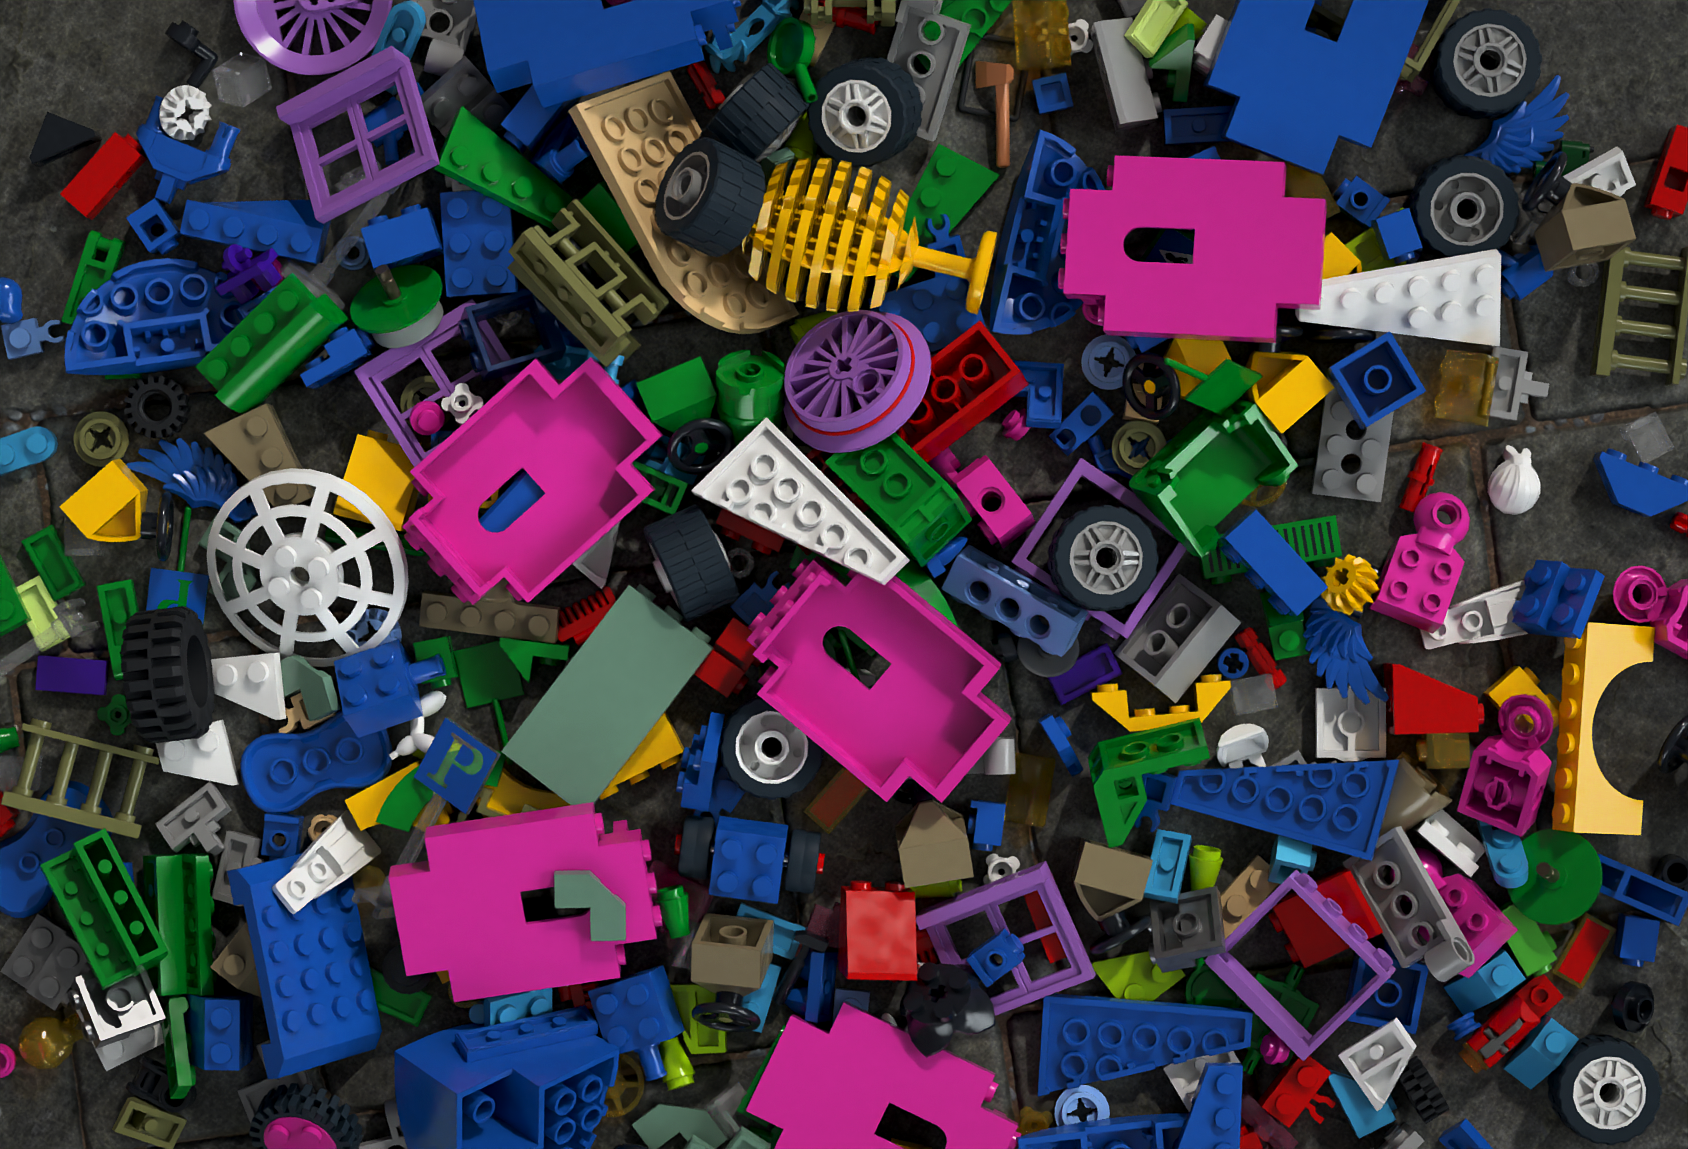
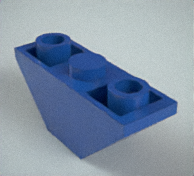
M1610 448L1607 449L1606 453H1595L1594 463L1613 505L1643 517H1650L1688 501L1687 479L1673 474L1670 479L1658 474L1659 468L1641 461L1636 466L1626 461L1627 455Z

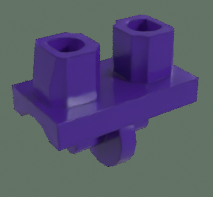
M232 244L225 248L223 252L224 261L222 262V267L226 271L230 270L227 280L218 284L215 289L221 296L230 291L242 305L259 292V289L251 279L254 278L265 292L274 287L282 278L272 264L279 255L273 248H270L250 259L252 251L249 248L244 249L238 244Z

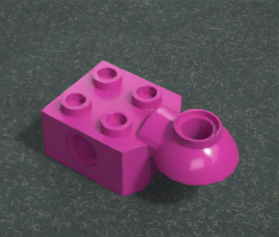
M949 447L927 463L959 494L958 496L971 518L975 515L979 517L981 521L977 525L991 545L998 542L1004 549L1036 524L1030 510L986 455L980 459L977 458L959 473L956 472V469L961 464ZM990 502H1001L998 510L993 512L985 510Z
M1444 492L1429 494L1418 503L1413 519L1417 534L1400 536L1391 545L1377 583L1380 591L1373 594V603L1369 605L1371 610L1432 634L1443 625L1465 563L1453 547L1464 539L1469 531L1470 524L1468 509L1464 503L1456 496ZM1437 511L1447 513L1451 520L1450 524L1447 525L1440 522L1437 518Z
M1641 565L1632 566L1623 571L1615 581L1612 592L1613 601L1618 612L1626 619L1637 623L1650 622V627H1655L1654 643L1688 660V579H1681L1667 588L1661 575L1653 568ZM1635 586L1641 591V599L1638 603L1634 600L1632 594Z
M1520 694L1511 696L1503 702L1498 713V723L1502 735L1488 736L1473 751L1457 812L1520 837L1535 823L1552 761L1540 748L1549 740L1553 733L1554 722L1550 709L1542 700L1532 695ZM1523 714L1530 716L1534 724L1529 723Z
M1414 848L1473 951L1474 964L1459 973L1470 978L1518 929L1475 881L1459 873L1443 877L1442 864L1437 855L1428 849ZM1392 867L1389 873L1390 884L1395 879V872ZM1406 895L1401 898L1404 902L1412 903ZM1420 926L1418 932L1429 942V931L1426 927Z

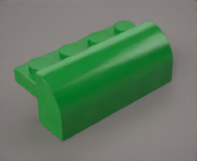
M291 273L195 367L216 388L218 393L215 396L222 403L238 413L245 414L263 403L329 339V335L337 331L349 318L326 293L316 298Z
M105 828L73 843L72 850L40 865V869L102 990L130 976L135 977L145 972L167 956L168 949Z
M208 853L143 855L145 906L168 949L167 956L147 970L156 995H214L217 972L210 968L213 964L212 951L215 950L216 946L215 935L211 928V917L214 914V901L210 896L213 867L209 861Z

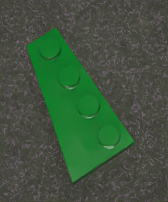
M943 0L939 14L971 24L959 67L1013 0ZM928 21L924 28L928 39L936 41L939 38L941 30L936 22ZM918 54L916 59L928 72L931 66L929 58L924 54Z
M461 106L457 110L438 157L440 164L436 165L434 169L551 229L556 228L551 221L561 209L566 208L572 202L573 198L467 109Z
M938 144L908 202L903 230L909 235L915 217L919 238L918 246L925 247L924 244L934 241L932 235L925 227V219L931 218L933 227L939 229L942 226L940 214H946L950 220L948 232L950 234L1000 175ZM913 267L912 272L904 282L907 283L919 268ZM900 270L893 272L892 276L899 279Z

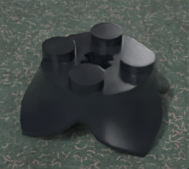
M932 962L923 964L919 968L917 981L909 983L900 1001L899 1010L901 1015L907 1018L911 1041L926 1058L946 1048L955 1032L968 1035L979 1034L995 1026L993 1004L989 996L979 987L978 983L981 979L970 965L935 964Z

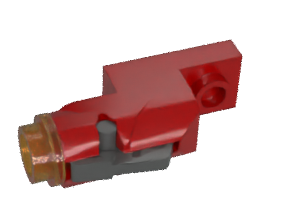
M1544 974L1535 978L1532 975L1487 1015L1489 1019L1472 1034V1037L1462 1044L1464 1048L1458 1055L1476 1075L1482 1069L1484 1071L1488 1070L1541 1023L1540 1018L1562 1000L1564 996Z

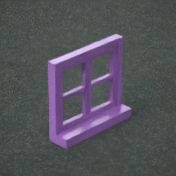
M393 46L380 51L276 107L279 119L291 127L315 219L322 224L440 164L410 59ZM396 85L404 114L368 132L360 103ZM347 111L355 139L319 157L312 129ZM407 123L415 153L379 171L371 142ZM358 149L366 178L330 196L322 167Z
M473 298L444 315L437 328L426 338L409 346L390 348L354 370L358 380L368 393L413 467H416L440 444L427 452L423 450L406 423L413 407L401 414L381 382L421 359L440 388L438 392L423 401L437 402L443 397H450L455 391L457 384H466L481 375L480 372L475 373L472 370L450 383L432 354V351L460 335L458 321L461 320L465 307L476 304ZM487 320L476 322L491 365L511 360ZM520 372L503 376L502 379L507 385ZM462 401L459 403V406H465Z
M1046 861L926 907L916 915V923L919 930L926 928L941 964L969 965L966 961L967 958L960 959L946 925L985 910L995 934L1004 928L1010 934L998 905L1038 890L1053 925L1019 937V940L1022 944L1056 932L1071 966L1031 981L1022 961L1011 969L1018 987L989 997L994 1007L995 1016L1083 983L1096 976Z

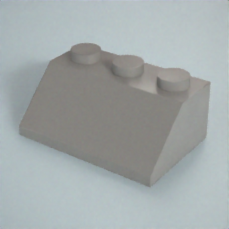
M1132 17L1094 22L1090 30L1115 133L1155 123L1158 119L1157 113L1162 112L1158 93H1151L1148 81L1153 79L1152 68L1149 67V59H1143L1139 50L1124 36L1133 22Z
M1178 574L1136 625L1128 639L1123 641L1114 654L1176 703L1241 622L1219 602L1181 574Z

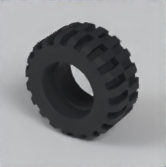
M185 606L136 612L125 624L126 629L123 630V644L121 645L123 689L126 693V704L131 713L132 724L136 726V732L142 739L150 743L202 737L210 729L209 726L213 721L212 713L215 708L211 650L208 647L207 634L203 630L202 621L198 619L196 612Z

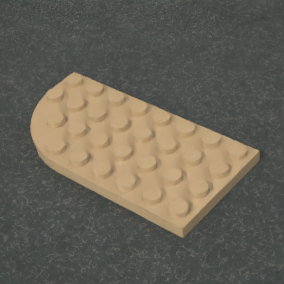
M670 71L576 104L568 110L645 257L656 274L659 283L685 310L712 327L736 334L760 333L799 315L793 302L786 300V289L783 283H781V288L777 294L766 289L769 257L758 281L748 273L753 249V240L751 238L746 245L744 254L741 242L731 252L720 257H711L663 234L658 227L657 217H655L656 197L659 192L660 183L666 174L665 172L677 154L685 146L699 139L702 132Z

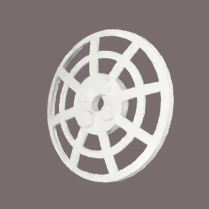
M290 468L271 471L255 477L241 486L223 504L214 519L208 537L206 555L208 575L214 595L222 611L233 626L251 643L266 653L280 652V659L283 660L289 656L297 655L293 654L295 640L300 642H321L334 638L346 654L331 658L302 656L308 660L311 666H334V661L377 647L390 634L399 620L407 599L409 583L407 559L402 542L383 510L367 494L351 483L334 475L312 469ZM286 483L307 484L316 487L310 506L289 504L270 508L263 489ZM330 492L341 496L358 508L370 520L375 529L357 538L342 521L325 512ZM250 495L258 516L254 517L247 524L238 537L237 542L234 543L219 533L229 513L243 499ZM289 516L307 518L303 533L296 532L283 535L276 519ZM320 523L335 531L345 541L346 545L334 550L327 542L317 537ZM261 526H264L272 542V545L266 550L264 555L246 548L253 533ZM382 541L388 550L393 568V594L372 590V569L365 551ZM216 548L233 557V578L240 596L229 601L225 599V593L217 573ZM353 557L357 561L360 572V587L344 583L342 563ZM243 562L260 569L262 587L248 592L243 577ZM295 567L304 568L309 574V581L298 579L294 572ZM338 596L357 601L352 613L340 624L328 609ZM271 599L277 606L285 610L283 624L280 625L270 619L259 609L257 604ZM368 604L390 608L379 630L362 646L359 647L346 633L361 619ZM248 609L262 625L281 635L280 647L278 648L255 634L240 619L237 613ZM316 614L326 628L325 631L319 632L296 631L299 615L308 616Z

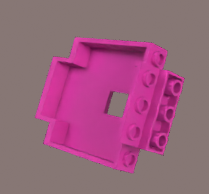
M1115 155L1114 165H1108L1107 186L1113 187L1112 190L1070 189V198H1064L1063 219L1068 220L1067 233H1062L1060 251L1061 254H1066L1065 268H1059L1058 288L1064 289L1063 294L1067 299H1081L1086 305H1099V300H1105V305H1099L1098 326H1103V331L1106 335L1276 343L1278 308L1321 309L1327 211L1326 200L1285 197L1287 169L1285 162ZM1137 228L1195 230L1193 264L1134 261L1124 251V240L1132 230Z
M590 357L561 384L539 359H535L410 471L415 477L411 481L415 488L424 497L430 494L433 499L423 508H419L402 526L407 531L404 538L416 551L422 548L431 558L427 561L429 566L438 576L442 577L445 574L453 582L454 585L451 587V590L463 603L469 600L474 605L504 578L509 582L505 587L518 601L524 598L529 603L655 490L632 463L663 435L594 357ZM523 468L546 494L504 531L490 532L480 524L478 518L480 506Z
M816 556L811 563L805 558L792 573L797 580L789 589L783 585L770 600L775 605L767 616L760 612L748 627L753 633L748 637L747 641L756 648L753 655L762 663L769 659L779 667L776 670L771 665L758 682L763 687L757 695L886 802L910 776L942 803L1011 721L1012 717L981 692L1002 664L896 575L885 585H882L850 570L847 576L852 580L848 582L820 557ZM836 626L850 629L891 663L871 689L866 687L826 653L823 639L829 629Z
M594 802L426 827L424 839L428 860L391 866L388 877L406 976L448 970L454 1002L620 978L621 965H626L624 944L657 939V927L662 926L660 905L653 906L651 895L657 893L654 872L648 873L646 861L652 860L649 839L642 840L641 829L629 830L627 820L614 821L613 833L604 834L602 813L595 814ZM590 870L600 879L604 886L626 903V941H591L590 908L579 915L526 922L521 892L554 887V871Z
M847 1001L843 1002L830 1032L794 1014L790 1016L746 1109L747 1112L783 1129L774 1149H905L874 1134L889 1103L940 1127L946 1135L947 1143L945 1149H1015L1017 1137L1022 1135L1016 1131L1018 1123L1007 1118L1006 1114L996 1109L992 1111L982 1106L983 1100L991 1102L999 1085L993 1081L996 1073L946 1049L926 1058L913 1044L907 1030Z

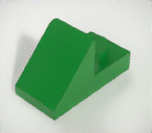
M1187 23L1168 36L1154 57L1149 58L1150 68L1168 69L1166 87L1172 88L1173 101L1187 102L1195 43L1194 24Z
M1268 592L1260 593L1273 659L1277 661L1309 654L1305 650L1307 641L1303 637V612L1298 616H1290L1288 613L1280 615L1267 601L1271 595Z
M500 637L499 642L501 648L528 683L531 677L533 656L540 657L539 663L555 666H560V660H568L570 645Z

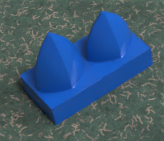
M967 537L953 538L925 564L933 578L946 571L944 566L962 550L968 540Z
M825 950L822 953L814 951L809 953L805 959V966L799 977L808 982V987L791 990L785 1002L792 1011L805 1016V1021L815 1023L831 1021L838 952Z

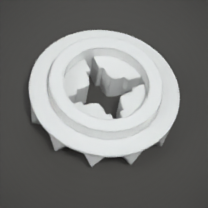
M189 85L178 86L167 93L160 106L159 118L162 128L170 137L180 141L194 140L198 134L205 133L204 127L206 123L212 120L209 116V108L212 105L207 101L206 93ZM185 106L187 108L195 109V111H193V113L189 115V121L182 118H177L185 112Z

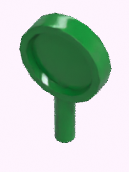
M789 17L778 23L770 36L767 50L768 63H772L785 77H795L805 102L813 103L818 99V95L807 67L814 53V32L808 22Z
M1203 957L1196 958V966L1193 967L1194 970L1190 972L1185 982L1184 995L1187 1004L1239 1008L1243 1000L1204 962Z

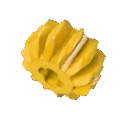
M1350 554L1344 560L1335 558V565L1332 568L1325 567L1327 575L1320 578L1328 586L1321 594L1327 605L1333 611L1342 612L1349 616L1354 610L1363 612V605L1366 602L1373 603L1371 595L1380 591L1376 584L1379 577L1377 572L1371 567V564L1364 558H1356Z

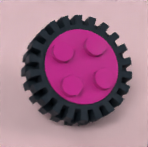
M291 1083L289 1089L285 1084L279 1085L277 1090L272 1088L263 1097L251 1121L249 1133L253 1137L251 1141L253 1147H259V1149H358L363 1136L360 1135L362 1126L357 1124L359 1119L356 1114L348 1115L351 1107L347 1103L339 1107L340 1098L336 1095L331 1097V1093L328 1090L320 1088L316 1094L312 1093L313 1085L305 1084L301 1091L298 1083Z

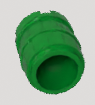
M740 350L729 353L718 362V369L716 370V386L718 387L717 412L719 420L727 424L732 430L736 446L766 417L782 431L783 409L785 405L783 391L785 367L781 359L770 352L762 351V356L751 355L750 350Z

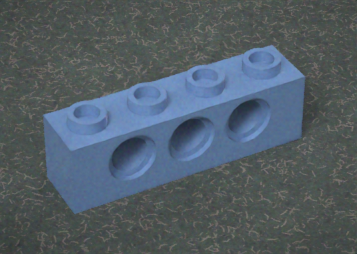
M968 545L957 555L942 587V590L949 593L955 601L974 607L980 611L983 617L1004 624L1010 628L1013 634L1022 638H1028L1039 644L1043 651L1060 657L1073 646L1089 613L971 545ZM979 581L987 585L989 592L984 591L980 587ZM1008 598L1015 600L1019 606V609L1014 608L1009 603ZM1038 615L1045 617L1049 626L1044 625L1039 620Z

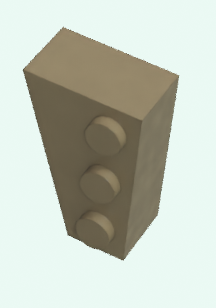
M266 403L204 433L249 481L271 471L290 468L303 469L273 405ZM286 483L263 489L267 500L274 507L289 504L304 505L311 502L314 496L311 485Z

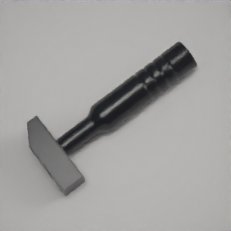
M808 930L795 931L793 940L804 945L798 956L792 959L772 997L774 1002L784 1005L805 966V959L811 948L824 953L829 945L828 939Z

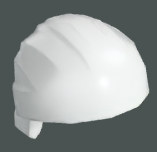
M1507 445L1502 455L1505 462L1501 463L1492 472L1488 481L1487 492L1494 507L1505 514L1517 515L1526 512L1537 502L1540 495V481L1535 469L1531 465L1530 450L1524 448L1522 453L1518 454L1514 447Z

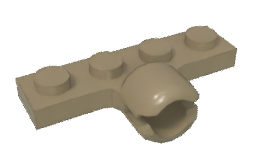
M504 578L474 605L469 600L463 603L452 593L424 590L421 598L419 627L556 643L558 640L560 607L524 603L515 600L505 587L509 582Z

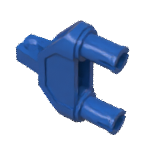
M155 96L148 119L145 124L142 123L138 127L136 135L153 169L157 170L154 179L159 180L160 183L155 198L171 204L178 188L184 191L187 184L192 185L229 171L232 164L230 163L229 155L237 135L240 133V129L220 121L210 149H206L205 152L166 137L167 133L162 128L159 118V110L163 98Z
M570 113L553 127L541 142L538 151L529 160L531 164L549 179L552 178L559 184L563 183L574 173V167L591 155Z

